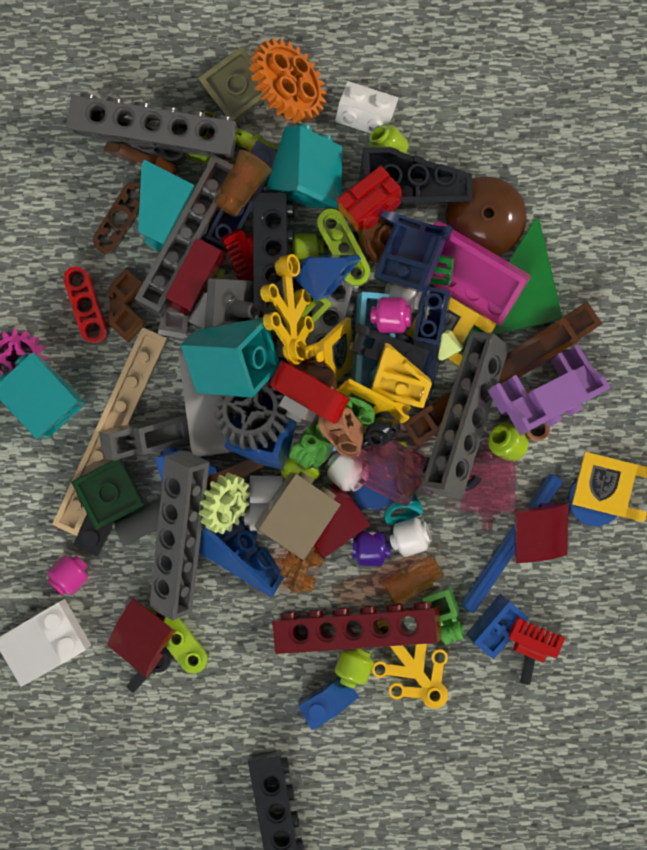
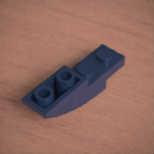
M259 141L255 142L206 236L208 240L225 248L221 238L237 229L242 230L253 210V194L262 193L269 179L277 154L276 150Z
M428 287L426 294L421 296L413 336V345L429 351L422 371L431 379L432 383L427 399L432 397L436 373H438L440 363L438 353L441 336L446 329L451 295L449 290Z

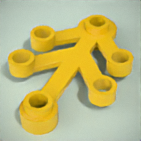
M294 254L281 256L275 262V271L282 277L284 301L275 284L263 285L260 294L263 301L272 302L278 313L272 312L264 315V327L268 331L274 330L284 345L283 355L291 365H297L306 359L305 348L307 344L305 340L309 332L313 331L314 323L310 316L301 317L306 306L311 303V296L305 289H299L293 293L292 277L299 274L300 263ZM281 317H282V319L284 320V322L286 323L287 330L285 329V327H284L283 324L281 323Z
M380 619L377 621L379 629L382 626L389 627V624L385 619ZM417 644L415 646L414 659L403 645L390 646L405 666L386 664L382 660L374 662L372 673L375 677L383 678L386 675L414 678L421 686H403L400 682H392L388 687L391 698L396 700L402 697L422 699L423 703L432 709L440 708L447 702L448 691L442 684L443 667L448 660L445 650L436 648L431 653V660L433 661L431 681L424 673L427 644ZM438 652L444 654V659L440 662L434 659L435 654ZM378 664H382L385 667L383 673L375 672V667ZM399 686L402 691L400 694L394 695L391 692L392 688ZM438 691L440 693L439 698L436 700L431 699L430 693Z

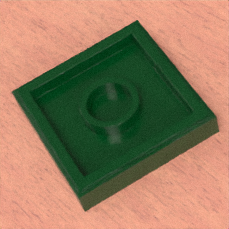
M122 459L110 461L71 481L95 530L146 505Z

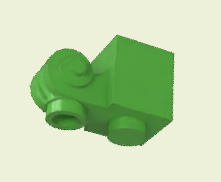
M318 419L304 430L300 441L291 447L289 458L296 460L305 469L309 466L317 469L330 457L334 448L332 443L320 432Z
M447 585L424 593L423 601H430L431 606H439L442 642L444 641L445 645H448L451 642H456V640H463L465 627L456 617L458 616L459 608L451 586Z

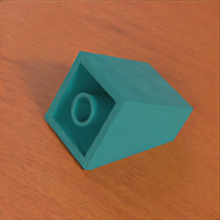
M297 123L296 126H285L266 189L273 193L286 192L289 200L307 208L338 209L336 199L341 196L342 146L334 143L333 138L329 135L312 132L313 128L309 125Z
M144 160L141 167L138 232L144 238L143 242L147 244V247L160 253L195 187L193 184Z
M263 318L195 330L180 345L196 392L200 394L253 398L274 375L280 364L271 333L264 327Z
M32 352L29 355L25 353L15 362L16 368L10 373L5 372L0 375V401L36 439L48 440L83 408L87 402L39 354Z

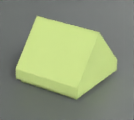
M446 330L442 333L438 353L439 360L443 361L464 348L463 344L451 330Z

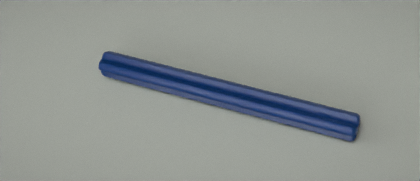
M550 473L526 508L540 507V503H549L561 486L562 480ZM515 525L463 600L461 605L467 611L475 613L515 554Z

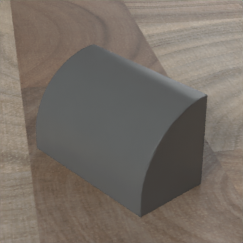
M161 497L114 522L116 532L123 547L158 529Z

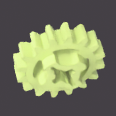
M226 473L225 477L222 475L218 476L217 483L213 481L210 483V491L205 490V500L200 501L204 508L199 512V515L203 516L201 523L206 525L205 528L215 533L224 534L225 530L232 531V524L239 525L238 518L245 516L244 511L249 506L246 498L251 495L250 492L246 491L249 484L244 482L245 479Z

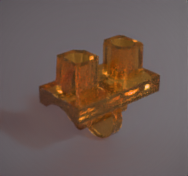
M312 547L304 560L288 551L286 558L278 557L276 562L283 565L280 575L287 577L284 586L289 588L291 592L299 594L300 590L313 591L316 578L306 574L308 567L312 565L320 568L324 561L315 549L316 547Z

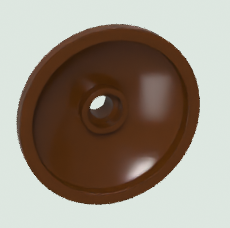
M494 177L472 179L473 201L448 203L446 225H450L455 231L497 256L510 250L519 241L524 232L527 219L525 204L517 190L501 179ZM484 210H491L493 212V217L486 218L484 216Z

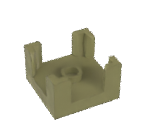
M243 46L198 78L200 86L206 95L211 97L223 115L231 117L232 121L237 123V126L243 122L242 116L261 102H263L264 106L269 103L267 99H260L263 95L262 91L255 90L258 83L251 80V76L255 73L249 69L253 63L250 61L251 57Z

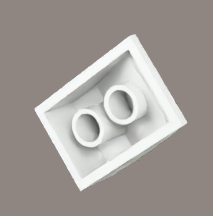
M65 599L0 636V652L21 687L67 662L91 646Z

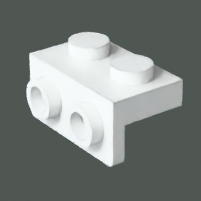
M347 81L339 102L335 121L372 133L378 126L390 125L399 97Z

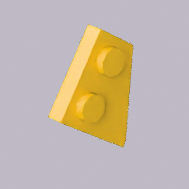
M385 343L370 389L392 401L424 408L432 385L431 379L390 344Z

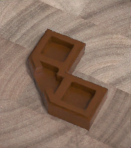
M126 268L109 286L110 312L108 313V324L129 343L147 322L130 307L135 301V297L143 282Z

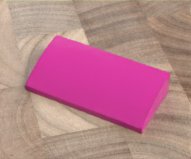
M440 221L433 224L437 226H447ZM452 229L450 239L446 240L441 255L455 257L452 282L449 286L435 283L430 284L438 289L451 291V297L501 326L531 278V275ZM438 262L436 265L438 267L447 268V264ZM433 273L434 276L446 277V274Z

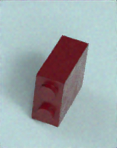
M198 238L195 239L165 298L171 301L169 306L185 316L189 312H193L203 292L207 293L208 278H216L226 259L221 250Z

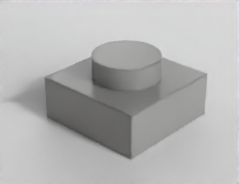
M168 307L163 317H160L158 334L185 339L189 313L185 316Z
M287 396L283 397L279 405L288 410L285 414L286 416L301 423L302 419L312 422L316 416V413Z

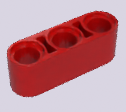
M70 267L65 271L63 280L80 334L87 342L101 344L108 338L109 332L92 277L81 267ZM77 274H83L84 281L82 285L74 287L72 284L73 277ZM86 299H91V310L83 313L80 308L81 303ZM98 324L101 329L100 335L96 338H90V327Z
M281 360L268 384L285 396L337 424L350 401L349 397L284 360Z

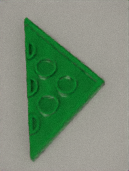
M538 218L533 221L509 260V263L531 275V278L502 325L496 324L491 332L495 335L555 322L562 318L541 223ZM476 325L471 329L472 332H484ZM468 334V336H467V338L465 339L464 342H467V341H468L469 334Z

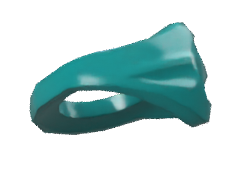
M411 494L409 497L398 500L390 505L384 513L386 524L395 525L423 514L422 504L417 495ZM398 508H408L399 516H390Z

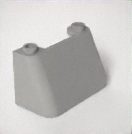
M179 348V362L192 454L202 457L232 453V451L224 447L227 439H224L221 435L222 431L216 425L219 421L215 418V412L219 411L216 407V402L224 400L221 395L200 394L196 392L182 349Z

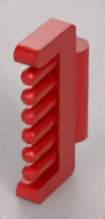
M237 229L222 237L221 242L225 244V249L228 250L227 255L230 256L229 260L232 262V267H236L234 272L238 273L236 275L238 280L253 281V234L245 235L244 231Z
M520 617L515 618L508 633V638L515 642L513 651L542 663L545 662L547 655L557 658L565 641V637L561 634H552L550 630L540 629L538 625L534 627L533 623L528 625V621H523Z

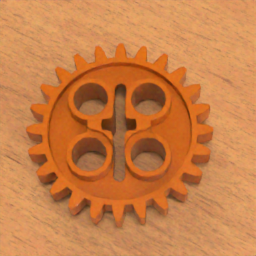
M271 38L269 41L265 40L252 52L254 55L250 58V61L253 64L249 67L255 73L251 76V80L258 83L255 90L262 91L263 93L260 99H267L269 101L268 108L275 107L277 116L283 113L286 121H289L291 118L295 124L300 121L303 124L308 120L311 121L324 109L322 105L326 103L323 96L327 93L321 89L325 83L318 79L321 73L314 71L315 63L307 61V53L303 56L300 54L299 46L293 49L291 41L285 44L282 38L277 41L274 38Z

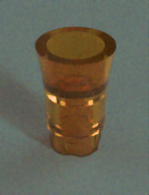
M240 150L231 171L219 189L220 193L215 198L214 203L224 212L236 217L259 186L272 173V169L250 152Z
M428 555L392 573L380 576L379 579L393 604L402 603L404 606L415 596L433 586V583L442 579L444 575L433 556Z

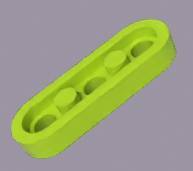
M336 209L324 210L319 215L317 223L331 255H359L361 257V260L353 268L360 269L361 276L355 278L350 272L344 280L347 284L354 287L364 285L369 279L370 267L343 214ZM334 220L337 224L336 227L329 229L326 226L327 221ZM346 244L349 247V251L341 253L338 249L339 246Z
M151 608L149 609V610H151L154 614L158 613L157 611H155V610H153V609H151ZM165 617L164 621L176 630L174 634H179L182 638L180 643H175L171 637L166 644V648L186 672L192 674L201 672L208 662L206 651L180 618L171 620ZM192 655L198 658V663L195 665L189 662V657Z

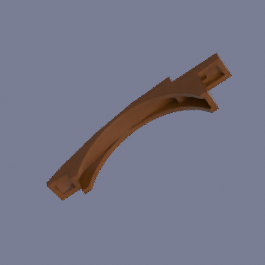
M588 301L507 353L498 383L501 384L515 375L518 378L522 377L553 356L574 345L582 337L602 325V322ZM451 391L402 423L417 446L439 432Z

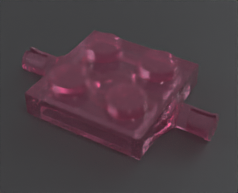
M483 439V455L475 457L468 479L470 480L475 475L481 481L475 488L464 491L463 498L460 500V511L481 514V531H486L487 520L488 531H493V515L501 512L515 513L516 461H505L494 455L490 448L488 450V439Z
M394 440L380 447L372 445L368 451L361 449L360 454L355 456V458L362 461V472L358 483L404 506L411 503L416 489L429 496L433 494L432 491L422 486V469L427 457Z

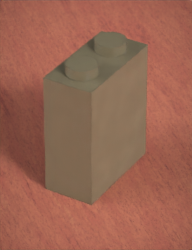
M300 471L298 475L292 472L289 473L254 525V528L304 560L341 504L334 500L336 497L334 493L325 487H322L321 490L317 489L312 485L314 480Z

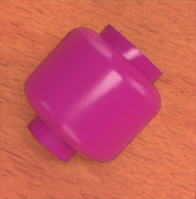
M382 297L378 300L377 307H371V323L377 324V329L380 333L401 334L406 330V327L411 326V304H407L406 300L402 297Z
M66 555L62 556L47 571L49 577L47 582L61 596L65 593L73 595L88 580V575L85 572L88 566L78 556H75L73 559Z

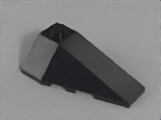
M364 147L362 149L359 181L377 167L382 166L401 188L402 199L399 206L473 201L471 173L443 164L433 163L424 160L422 157L400 152L392 147Z

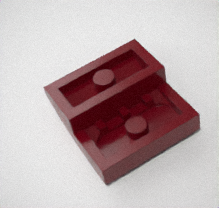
M335 484L329 487L328 490L336 495L334 500L341 505L314 544L315 549L323 559L370 526V523L346 491H342Z
M567 502L540 503V507L515 508L516 563L551 560L568 554Z
M133 598L118 620L107 646L148 678L164 656L161 651L176 630L141 602Z

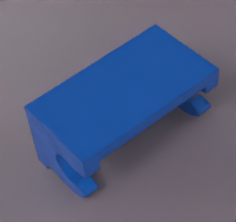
M500 593L466 635L494 660L510 641L508 633L515 618L520 617L523 621H527L529 617Z

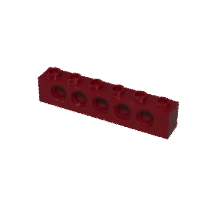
M430 601L414 603V607L403 608L402 603L386 605L387 609L376 610L375 605L359 607L360 611L349 612V608L344 607L333 609V613L323 614L321 609L306 611V615L297 616L295 611L280 613V617L272 621L275 654L438 643L442 639L439 606H431ZM405 617L414 618L417 624L416 629L411 630L405 626ZM378 619H385L388 622L389 630L387 632L379 629L377 625ZM354 620L361 624V633H355L351 629V621ZM326 622L334 626V635L326 633L324 629ZM299 624L304 625L308 629V637L300 635L298 631Z

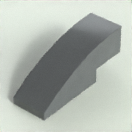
M186 415L152 419L99 432L103 458L111 461L136 454H150L190 441Z

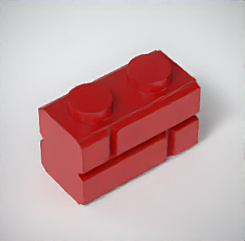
M379 166L338 197L336 201L339 211L359 232L364 227L366 229L373 227L379 220L378 216L386 210L387 212L395 210L401 203L402 192L395 180L390 177L382 166Z

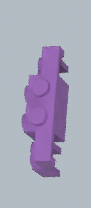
M578 344L550 359L559 377L534 389L527 394L517 375L501 384H496L488 390L501 415L506 412L508 413L520 436L545 423L548 428L563 420L562 414L567 413L569 417L583 409L582 403L610 389L605 377L592 367Z

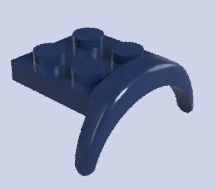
M386 210L380 217L393 224V228L375 271L374 278L426 294L445 242L450 239L452 234V227L450 225L437 226L424 223L393 211L387 212Z

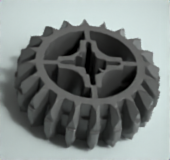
M270 380L266 382L253 398L221 395L224 401L216 402V407L219 409V411L215 412V418L219 420L216 424L217 428L222 431L221 435L224 439H229L231 445L236 446L239 444L241 449L246 450L250 444L252 450L256 451L259 443L267 448V440L272 439V441L277 442L278 438L275 435L277 432L285 434V429L282 425L289 424L290 420L285 415L288 410L279 406L285 395L268 385ZM263 397L273 401V411L264 407ZM233 415H237L239 419H242V430L233 425Z

